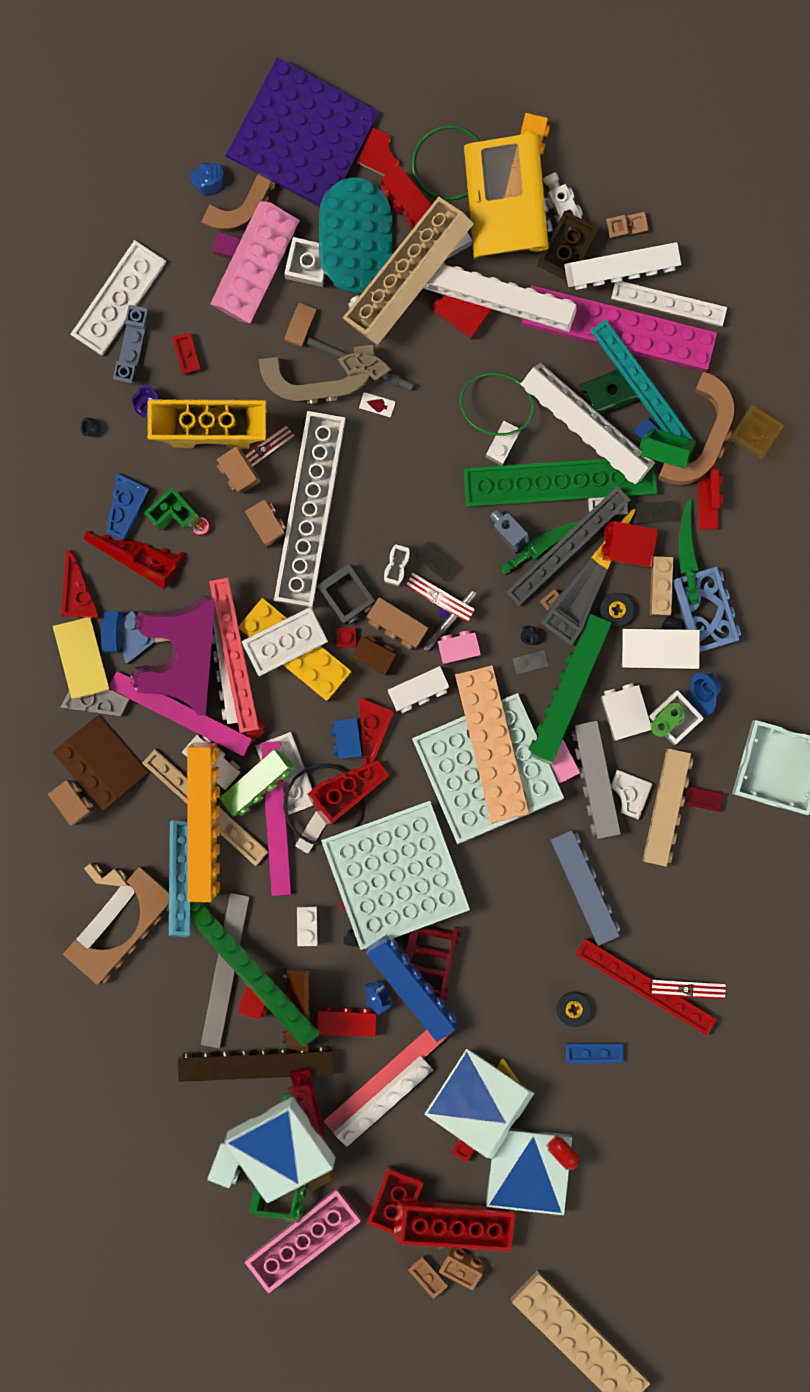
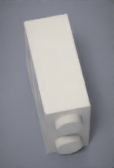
M633 683L624 685L621 691L616 692L615 689L605 691V695L601 696L614 741L651 730L650 720L639 685L634 686Z

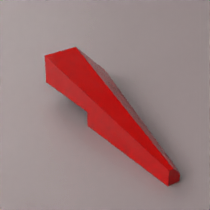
M91 531L84 533L85 541L163 590L174 580L185 558V553L183 552L175 554L168 552L166 548L162 550L150 548V545L127 539L125 541L110 539L109 535L105 534L103 537L92 535Z

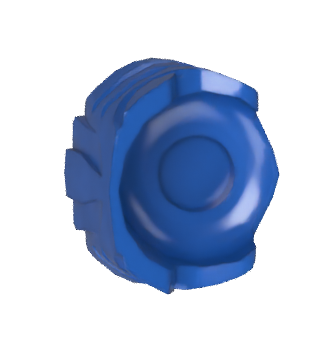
M202 163L190 174L192 184L203 196L213 195L221 191L224 186L223 169L218 163Z
M381 979L365 984V1002L377 1015L387 1011L393 1005L389 992Z

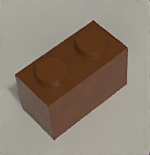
M370 636L366 638L361 637L351 658L386 675L396 656L393 653L394 649L385 644L383 647L377 645V640Z

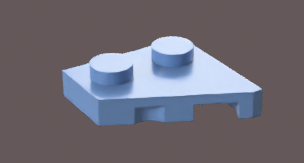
M133 611L122 618L119 632L124 635L121 645L124 660L128 664L154 644L155 639L144 636L138 631L137 627H135V613Z

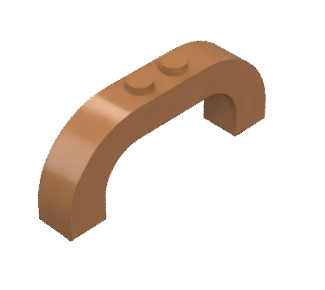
M257 174L245 202L238 209L223 211L209 205L201 221L202 225L213 231L223 233L235 232L248 226L259 202L269 201L270 197L267 195L270 189L274 190L276 184Z
M706 372L702 373L694 394L712 402L716 409V421L704 450L696 461L689 463L685 469L664 463L658 480L665 483L687 485L703 478L711 470L717 457H722L725 447H722L724 440L728 441L732 430L729 429L734 416V403L731 393L722 381Z

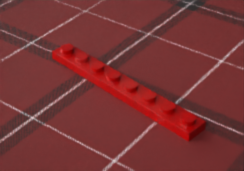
M587 939L583 940L575 953L577 957L706 1036L717 1020L681 997L652 995V979Z

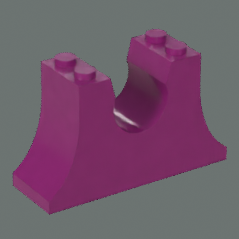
M201 595L191 605L174 611L139 610V615H135V627L144 636L153 639L164 638L169 640L172 644V654L170 659L161 666L144 665L134 667V673L131 672L130 684H132L137 693L172 696L191 706L197 715H206L215 606L213 598L209 595Z

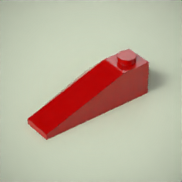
M377 760L324 780L307 795L315 811L327 825H330L390 775Z

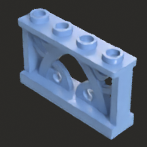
M714 567L698 572L695 575V579L697 578L696 587H698L699 604L702 596L718 607L710 625L704 618L692 617L691 612L696 610L699 604L691 605L688 602L690 596L687 589L689 587H683L682 585L683 582L687 581V577L684 576L672 580V587L685 629L700 630V641L709 635L716 641L702 647L700 644V652L739 640L738 636H741L740 629L733 621L735 613L733 607H729L727 601L730 597L727 588H723L722 581H724L721 570ZM704 577L712 578L714 580V587L709 588L707 582L704 585V590L700 589L701 580ZM716 591H718L720 599L714 595ZM723 613L725 614L726 620H721ZM702 622L706 629L704 630L703 626L701 629H697L696 623ZM725 625L729 629V635L723 639L717 637L713 631L716 628L718 632L724 633L721 627Z

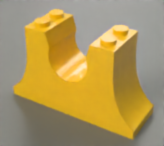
M148 400V440L165 442L172 445L173 448H194L195 444H223L231 449L234 447L250 449L251 443L266 441V401Z

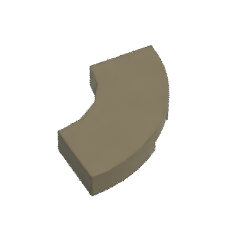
M352 353L337 359L348 376L354 373H365L376 381L391 371L389 366L381 359L366 353Z

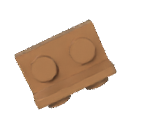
M450 1248L438 1273L473 1291L483 1274L486 1264L460 1248Z

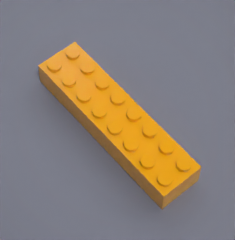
M192 743L187 747L188 902H211L217 896V893L220 892V882H217V874L220 873V863H217V855L220 854V844H217V836L220 835V825H217V817L220 815V806L217 805L220 787L216 783V780L220 777V768L217 767L220 749L217 748V743Z

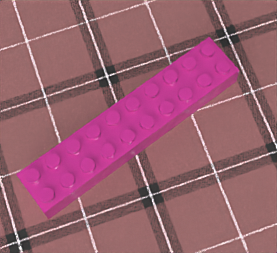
M531 285V288L536 290L537 293H549L554 295L555 298L573 301L576 304V314L569 332L524 318L521 323L522 327L600 346L590 330L606 319L632 355L702 373L708 370L717 332Z

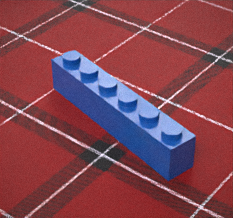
M386 934L368 946L367 956L436 1042L455 1031L457 1024L455 1015L446 1009L444 1001L434 994L432 986L422 979L420 971L410 964L409 957L399 950L398 944L393 938Z

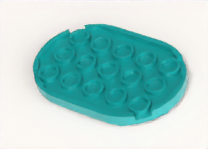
M347 178L335 183L322 198L319 210V259L323 272L333 281V285L345 292L359 294L363 293L392 256V212L387 198L375 184L362 178Z

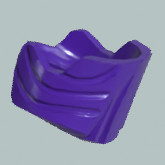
M143 385L138 388V392L132 397L131 402L137 415L148 418V400H163V398L148 385Z

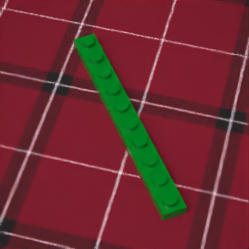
M190 902V922L294 1038L302 1046L315 1039L319 1032L201 902Z

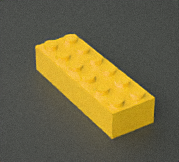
M262 598L238 628L250 638L287 618ZM321 646L283 664V666L326 701L332 697L351 674V671Z

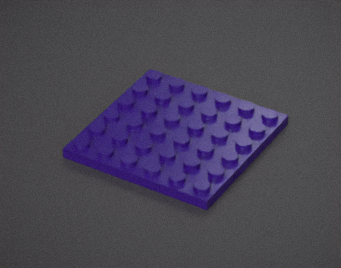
M277 57L225 157L320 207L324 194L335 183L344 180L378 111Z

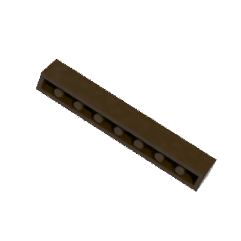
M317 1047L315 1051L290 1052L289 1048L278 1049L279 1052H271V1049L259 1050V1053H252L251 1050H241L240 1054H232V1051H221V1055H213V1052H202V1056H194V1053H182V1056L178 1057L179 1082L290 1077L291 1070L309 1067L311 1076L333 1075V1050H329V1047Z

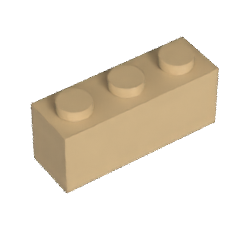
M653 557L650 616L671 615L673 557Z

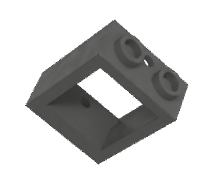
M349 564L317 585L343 624L348 623L350 625L358 619L357 615L362 611L364 613L369 612L373 607L372 604L375 603V600ZM350 574L368 601L344 616L326 590Z

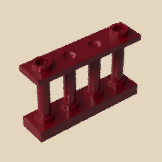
M422 927L409 933L405 954L409 957L410 964L417 968L420 973L443 978L441 989L433 988L437 997L447 1000L449 989H445L454 946L455 943L459 944L461 933L458 932V927H454L453 933ZM421 934L451 940L449 952L420 946L419 943H416L417 935L421 936ZM421 953L447 959L445 971L415 964V962H412L413 954Z
M309 1067L291 1070L290 1077L293 1087H289L290 1096L294 1097L315 1132L323 1140H326Z

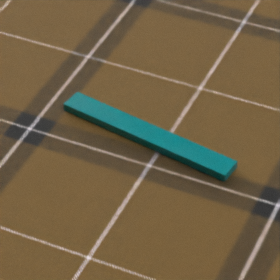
M604 319L592 328L590 332L661 430L693 440L608 321Z

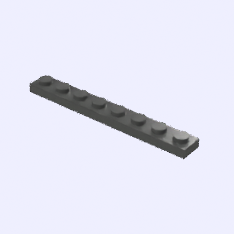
M616 486L512 585L506 593L520 606L625 506L630 499Z

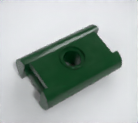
M618 369L579 384L581 394L586 393L591 407L600 415L639 399ZM615 387L617 393L611 395L607 392V388Z

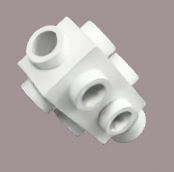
M552 173L543 178L545 186H548L550 190L547 194L546 202L549 209L553 208L556 213L554 216L556 224H558L564 211H571L573 215L582 219V210L573 201V198H575L571 188H567L566 184L560 186L557 173ZM560 193L564 195L562 200L558 198Z

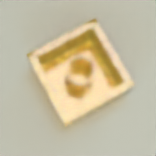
M751 405L731 434L729 441L758 460H761L784 425Z

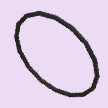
M321 763L306 767L293 777L285 791L283 810L287 824L296 836L310 844L323 846L322 842L312 841L301 835L290 822L287 811L288 793L295 780L305 772L320 767L337 769L342 773L348 772L337 765ZM364 797L361 799L359 818L352 829L357 828L363 818Z

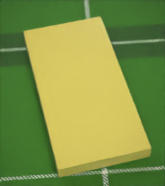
M91 618L53 626L71 699L74 700L109 691Z

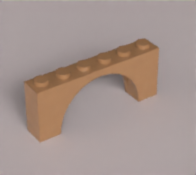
M139 867L126 881L136 893L140 905L139 923L131 938L124 944L109 949H99L91 946L87 949L75 940L62 954L97 985L100 982L104 984L111 977L109 972L113 968L118 969L124 962L122 957L126 953L130 955L137 947L135 942L139 938L143 940L150 932L147 929L151 924L155 926L162 918L160 914L164 909L169 910V891L142 867Z

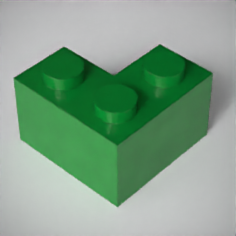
M173 487L144 512L150 521L161 531L172 520L176 519L188 532L202 519Z

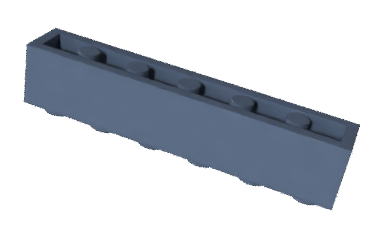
M570 830L550 839L596 944L599 946L619 937L620 927L616 920L612 921L610 914L613 912L609 903L605 904L602 896H605L601 885L597 886L594 881L597 876L593 868H589L586 863L589 859L585 850L581 851L578 845L581 841L577 832L573 833Z

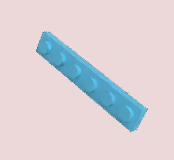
M172 820L170 821L169 936L177 937L190 936L188 822Z

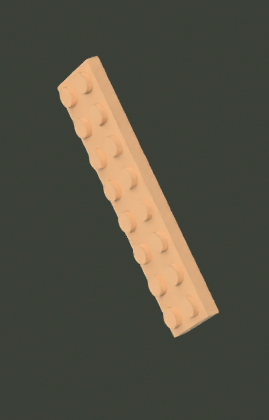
M493 666L455 674L491 824L529 815Z

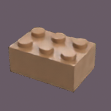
M380 597L367 615L370 626L377 630L382 628L385 630L386 636L393 640L398 638L402 641L401 645L409 650L412 648L416 650L428 631L426 626Z

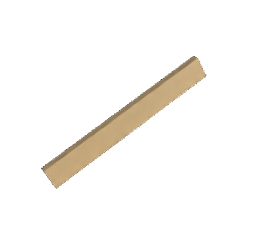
M154 749L142 764L187 803V777ZM220 808V815L217 817V825H220V834L256 866L269 851Z

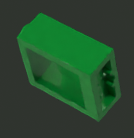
M652 428L642 438L639 449H642L641 456L685 469L692 459L696 441Z
M303 1184L295 1189L290 1215L265 1211L266 1201L255 1187L249 1213L255 1217L299 1223V1218L303 1214L302 1204L307 1195V1185Z

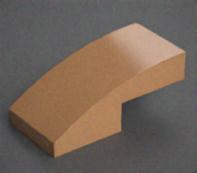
M645 212L606 219L610 238L649 232Z
M298 303L284 341L302 347L317 309Z

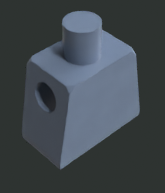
M497 509L490 515V518L495 522L493 525L495 531L515 554L530 542L527 532L509 513L503 515Z

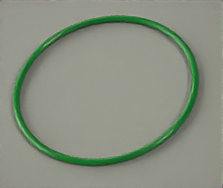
M442 126L429 131L417 143L412 157V169L416 181L425 192L433 197H440L443 200H456L467 196L468 192L457 197L436 195L423 186L415 170L416 152L422 141L433 132L441 129H457L472 136L476 142H480L474 134L464 128ZM483 149V150H482L483 157H484V169H483V170H484V176H485L486 168H487V158H486L485 150Z
M502 373L480 374L465 384L460 394V408L466 420L476 429L490 435L506 436L521 431L531 421L534 413V402L531 394L526 392L531 402V413L523 426L506 433L490 432L478 427L468 418L462 403L464 391L471 382L483 376L496 375L509 378L518 383L524 390L525 388L517 379Z

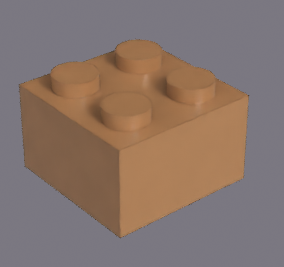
M234 447L216 459L219 463L217 465L222 475L228 476L229 481L227 482L233 491L244 494L262 482L242 449Z
M264 499L245 511L266 548L285 537L286 527L281 519L277 520L274 515L277 513L271 502L266 503Z
M66 780L48 793V796L69 825H76L93 812L91 808L93 804L88 797L85 798L81 795L82 789L76 781Z

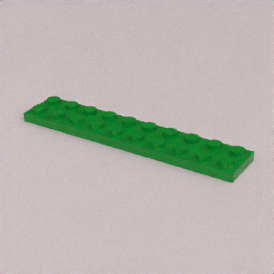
M607 459L463 468L466 507L604 498L616 486L626 496L657 494L655 464L644 478L636 484L628 481L625 475L613 468Z

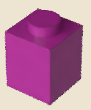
M218 232L212 250L214 255L232 260L240 239Z

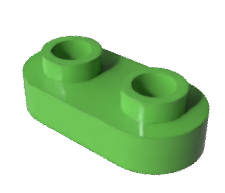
M676 703L667 705L652 721V733L658 737L666 736L683 718V708ZM672 709L677 710V716L671 715ZM660 723L664 725V730L662 731L658 730V724Z

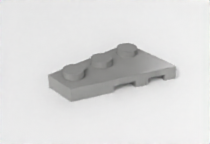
M109 689L106 692L72 700L68 691L61 708L122 716L130 699Z

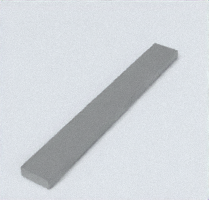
M230 893L224 929L240 945L249 896ZM219 953L201 1045L220 1048L235 973Z

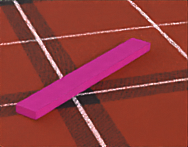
M116 671L109 685V689L242 756H245L253 740L207 716L197 715L193 709L166 695L137 693L132 684H130V677Z
M281 741L261 742L262 760L273 750L281 749ZM282 779L277 782L278 786L275 789L264 793L272 896L291 895L287 822L283 810L285 796L284 780Z

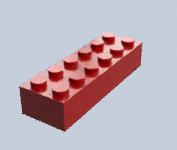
M398 1200L393 1239L399 1245L511 1251L516 1213L511 1209L493 1208L483 1205Z

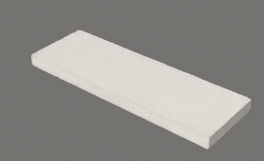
M134 240L72 331L71 336L103 356L125 325L128 305L137 306L167 262Z

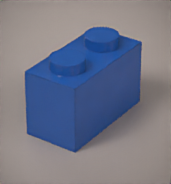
M357 718L334 721V725L331 726L332 737H336L337 744L333 745L334 755L338 756L339 759L362 757Z

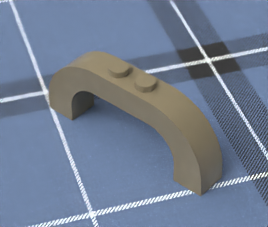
M373 345L353 347L354 353H366L375 356ZM279 357L259 359L262 378L270 390L287 400L307 401V404L319 403L318 399L325 398L326 402L337 401V397L347 396L358 391L370 378V375L365 373H354L337 381L293 385L283 377Z

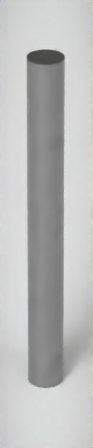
M471 589L461 602L468 605L477 595V592ZM451 613L424 644L423 648L429 652L456 620L457 616Z

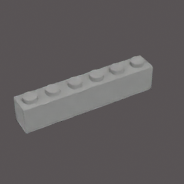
M598 722L574 725L571 735L573 741H577L578 748L575 749L576 759L581 761L582 767L579 768L580 778L584 779L586 785L582 788L584 797H588L589 805H586L588 816H592L593 824H590L592 836L596 835V838L599 839L619 835L620 829Z

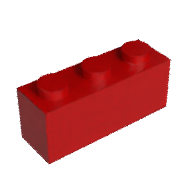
M322 1007V1010L318 1011V1035L375 1037L376 1012H372L373 1009L361 1008V1012L353 1011V1008L343 1007L342 1011L334 1010V1007Z

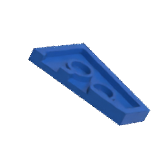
M116 473L115 489L112 494L113 501L106 532L125 541L151 490Z

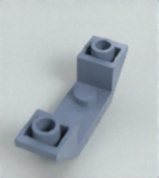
M128 305L125 319L126 330L119 361H116L113 380L130 384L133 382L138 369L146 332L147 308Z

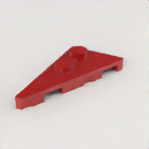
M66 550L61 616L99 619L98 612L74 554L71 550Z
M359 698L363 763L367 765L374 762L394 711Z

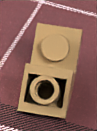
M90 863L84 868L96 884L125 886L128 884L126 882L127 876L121 869L119 871L113 869L103 877L102 874L104 872L97 864L93 865V863Z

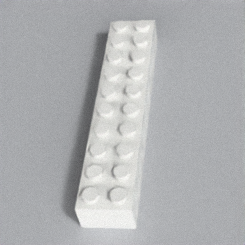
M307 411L275 591V602L313 608L346 422L345 417Z

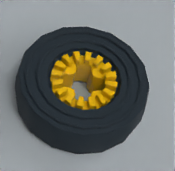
M622 593L608 595L600 605L601 618L611 622L612 627L626 625L634 615V605L631 599ZM616 605H619L622 613L614 615L612 607L614 608Z
M577 992L563 995L556 1007L559 1019L565 1025L571 1027L584 1024L591 1014V1005L588 999ZM572 1004H574L575 1007L579 1006V1009L576 1011L577 1014L575 1015L572 1012L568 1011V1009L571 1008Z

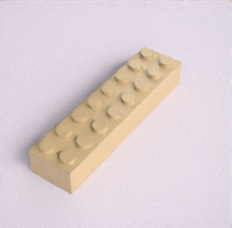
M438 197L344 315L343 319L356 331L378 345L472 227L473 223L463 212Z
M538 1270L511 1297V1302L602 1392H643L650 1385L648 1378Z

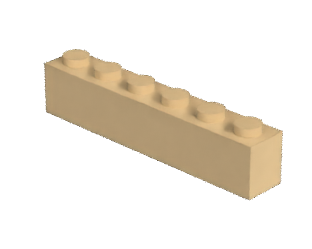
M666 749L643 862L666 867L667 863H671L673 852H670L671 844H675L677 833H674L676 825L679 826L681 815L678 814L679 807H683L685 796L682 793L683 789L687 788L689 777H686L687 770H691L693 758H690L691 753Z

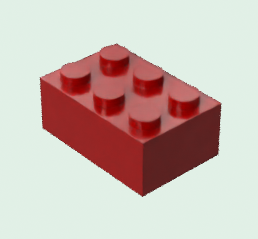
M399 165L381 178V192L387 200L390 198L393 202L394 210L399 215L403 214L407 226L410 229L414 228L431 207V204Z
M387 1166L369 1213L367 1224L394 1234L398 1200L417 1201L424 1180Z

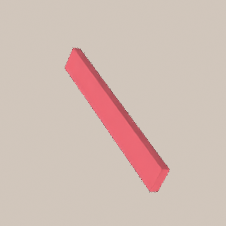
M223 578L209 581L212 598L215 600L214 608L240 733L257 730L259 727L229 579Z
M426 1029L324 1120L326 1125L335 1132L419 1056L425 1058L449 1035L436 1042Z

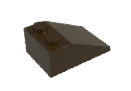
M564 211L548 242L549 249L543 251L537 266L567 281L564 264L584 259L598 231V227Z

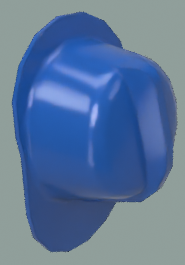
M697 673L691 680L690 702L701 716H708L713 713L717 696L721 691L720 682L714 673Z

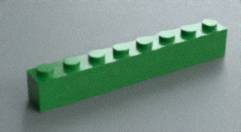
M592 614L586 619L581 636L578 635L574 641L573 646L576 647L574 653H569L566 663L569 665L566 671L562 670L559 676L560 686L559 688L555 687L551 698L554 700L551 706L547 705L543 715L546 716L544 723L540 722L536 730V733L539 734L537 740H532L528 749L531 751L530 757L552 765L608 634L611 622Z

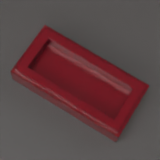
M687 786L683 805L721 812L724 793Z

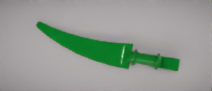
M688 499L679 532V563L681 574L686 573L685 577H687L689 587L687 591H689L690 601L693 605L699 604L698 587H696L695 571H699L692 542V500Z
M580 521L554 528L524 545L526 551L523 550L522 554L502 565L501 571L504 575H507L514 568H518V565L526 559L529 560L532 557L535 560L544 551L559 542Z

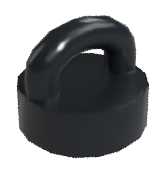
M85 417L81 422L82 434L87 437L98 436L100 433L99 422L94 418Z
M667 616L661 626L662 629L681 630L682 628L681 623L672 616Z
M524 626L521 632V641L527 645L537 644L540 638V631L533 626Z
M351 928L348 930L347 936H344L343 944L359 947L356 936L352 937L354 930Z

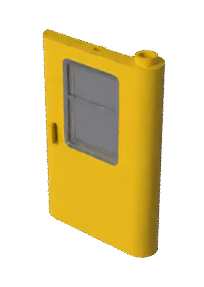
M534 131L523 132V135L464 145L470 221L473 223L471 232L474 259L480 256L525 249L530 251L549 249L538 135L534 134Z

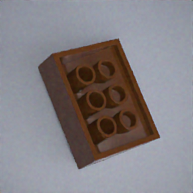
M99 715L52 752L102 811L108 809L148 774V771Z
M287 969V973H283V985H287V993L283 994L310 1022L311 969ZM287 1029L283 1031V1043H286V1048L308 1052L310 1042L302 1046Z

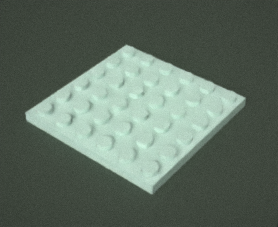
M518 693L501 700L529 814L563 800L564 797L550 765L530 757L531 751L528 749L532 740H537V736ZM465 716L412 738L457 844L521 818L517 817L491 824Z
M430 801L321 840L360 950L368 948V946L386 934L390 938H395L470 910Z

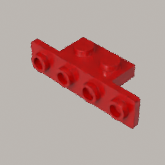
M698 453L696 455V460L701 456L702 453ZM716 461L711 470L697 481L699 530L718 528V509L720 505H723V494H719V486H722V474H719V469L716 470Z

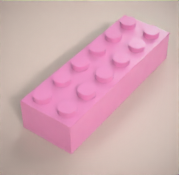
M260 201L210 305L240 322L251 323L300 220L270 202Z
M337 1187L303 1213L302 1217L299 1218V1223L292 1222L245 1259V1264L267 1293H270L361 1222V1217Z

